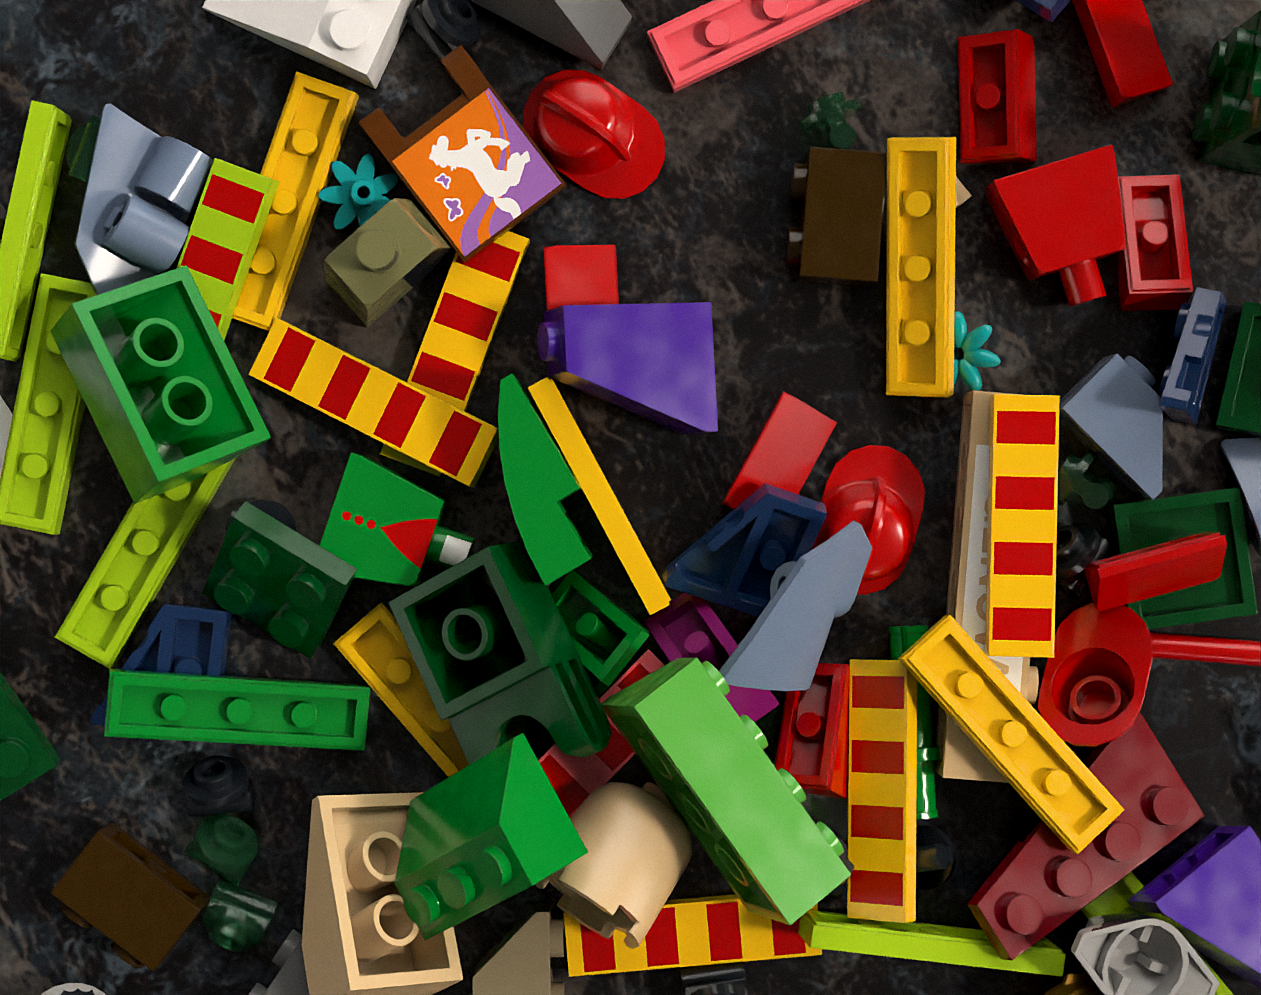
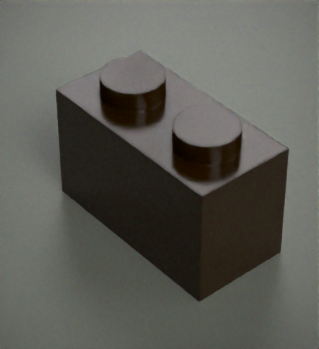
M810 147L805 156L804 164H793L790 202L801 203L799 228H788L785 265L796 266L795 282L871 288L878 282L887 166L886 152Z
M115 822L108 824L94 835L50 892L63 902L60 906L61 910L69 919L87 929H91L93 926L113 941L111 947L122 960L137 968L145 965L152 972L169 956L213 899Z

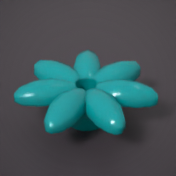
M366 154L362 157L358 164L356 175L341 161H334L332 163V171L341 186H331L322 189L318 197L322 201L331 204H342L333 221L335 229L346 227L356 216L361 227L375 212H378L385 204L391 201L382 195L398 184L399 177L396 174H385L373 179L375 164L371 154ZM357 190H364L367 197L365 199L360 198Z
M960 311L955 312L954 385L959 376H961L965 384L972 391H980L982 380L977 367H996L1001 363L998 355L991 351L980 349L992 333L991 325L984 324L967 334V324L964 315ZM959 348H961L964 351V357L959 355Z

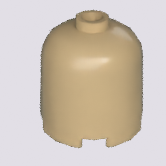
M609 782L597 787L570 818L588 853L535 885L539 889H544L548 882H550L563 894L557 903V906L562 911L608 940L615 929L625 933L624 943L627 947L634 949L639 947L685 871L692 855V839L685 822L674 811V807L659 786L646 782L640 788L629 783Z

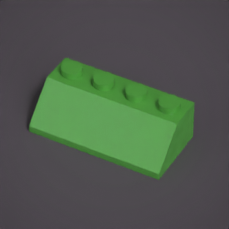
M677 658L601 703L608 717L683 819L747 911L792 925L851 876V873L839 858L844 853L842 844L821 821L814 823L801 804L806 800L802 787L787 770L783 768L777 770L763 751L768 746L763 732L747 715L738 716L725 697L730 692L726 680L710 662L705 660L701 663L698 658Z

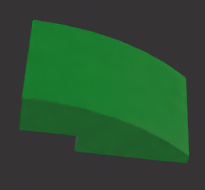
M510 374L500 380L498 405L499 450L504 482L513 516L526 550L546 586L593 557L592 552L561 502L582 488L520 381L513 374Z

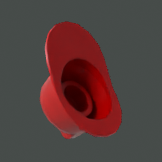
M562 70L545 77L530 92L523 109L524 130L553 168L585 190L603 198L625 199L643 192L658 177L665 160V139L657 120L642 105L603 78L584 70Z
M867 445L850 451L838 461L826 482L821 503L825 505L827 516L812 549L830 539L853 520L860 523L869 539L872 551L857 594L867 595L885 589L900 577L909 561L923 513L925 488L920 472L910 459L889 446Z
M1092 602L1074 610L1059 625L1055 633L1054 658L1047 659L1043 680L1039 689L1038 710L1041 717L1063 741L1076 746L1097 748L1098 745L1120 738L1133 727L1142 708L1153 661V639L1146 622L1129 607L1122 605L1101 611L1097 610Z

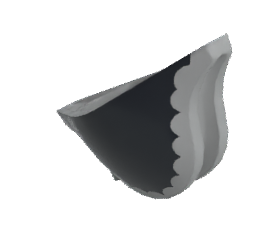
M1119 913L1090 917L1086 928L1078 931L1071 948L1076 959L1103 995H1215L1220 983L1185 937L1173 925L1146 915Z

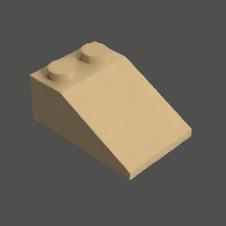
M424 792L325 795L312 799L302 932V951L309 995H432L463 980L454 926L425 941L418 926L408 917L403 905V898L394 883L410 801Z

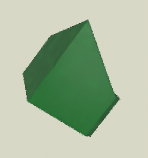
M572 570L554 591L552 597L599 698L650 634L648 628Z

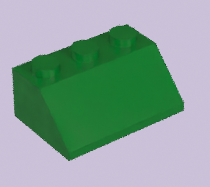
M187 265L72 303L50 330L134 504L189 483L267 442L271 438Z
M524 733L514 737L410 801L394 883L403 898V905L408 917L418 926L425 941L535 885L588 853Z

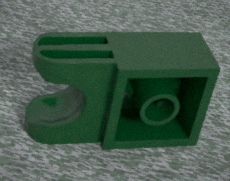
M1260 10L1242 25L1235 27L1223 39V42L1217 41L1209 57L1206 72L1207 79L1214 80L1209 104L1203 103L1195 119L1192 134L1193 141L1200 142L1196 161L1261 175Z
M523 541L489 546L388 602L441 721L449 719L469 765L522 733L526 735V726L531 717L544 725L557 747L564 754L582 758L589 757L602 751L609 744L612 733L607 715L582 664L578 651L547 585H544Z

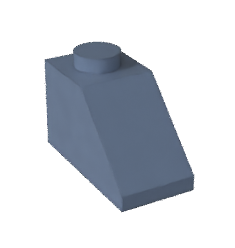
M1117 353L1103 357L1060 400L1059 421L1138 500H1154L1162 492L1163 409L1160 406L1161 397L1151 388L1156 383V380L1150 371L1134 357L1127 356L1123 360Z

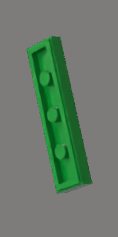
M110 669L104 736L365 751L370 687L361 684Z

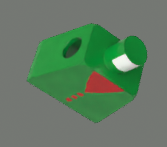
M351 453L320 546L357 568L355 578L416 587L421 584L428 563L449 569L469 558L475 537L441 526L448 506V500L367 456Z

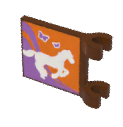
M460 45L441 59V62L445 66L448 75L461 90V96L406 137H402L380 107L359 121V124L462 260L467 263L566 188L567 185L486 80L466 50Z

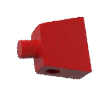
M1112 144L996 179L984 189L986 198L1022 270L1029 280L1059 272L1069 307L1107 296L1096 260L1114 255L1126 247L1116 159Z

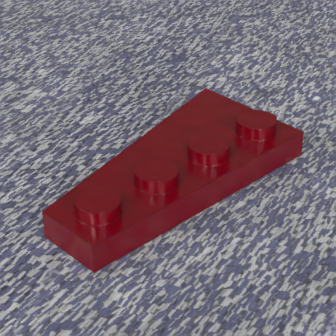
M1139 713L1131 729L1120 738L1104 743L1099 749H1093L1083 762L1124 808V811L1079 854L1071 853L1041 819L1023 842L1016 843L967 903L1002 960H1014L1205 816L1141 713Z

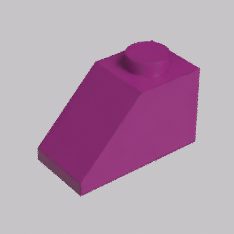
M684 592L669 602V606L657 611L643 621L670 662L677 658H698L701 663L705 660L710 662L719 671L738 646L706 600ZM728 685L730 692L725 697L739 717L744 714L756 722L779 705V702L770 690Z

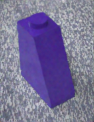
M711 302L564 305L544 312L545 322H541L538 328L537 347L540 359L547 361L548 377L683 435L718 431Z
M1219 826L1129 898L1127 902L1134 912L1154 917L1173 925L1193 948L1261 989V841L1251 826Z

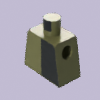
M394 198L324 260L325 280L359 319L369 327L451 255L455 249L415 200Z

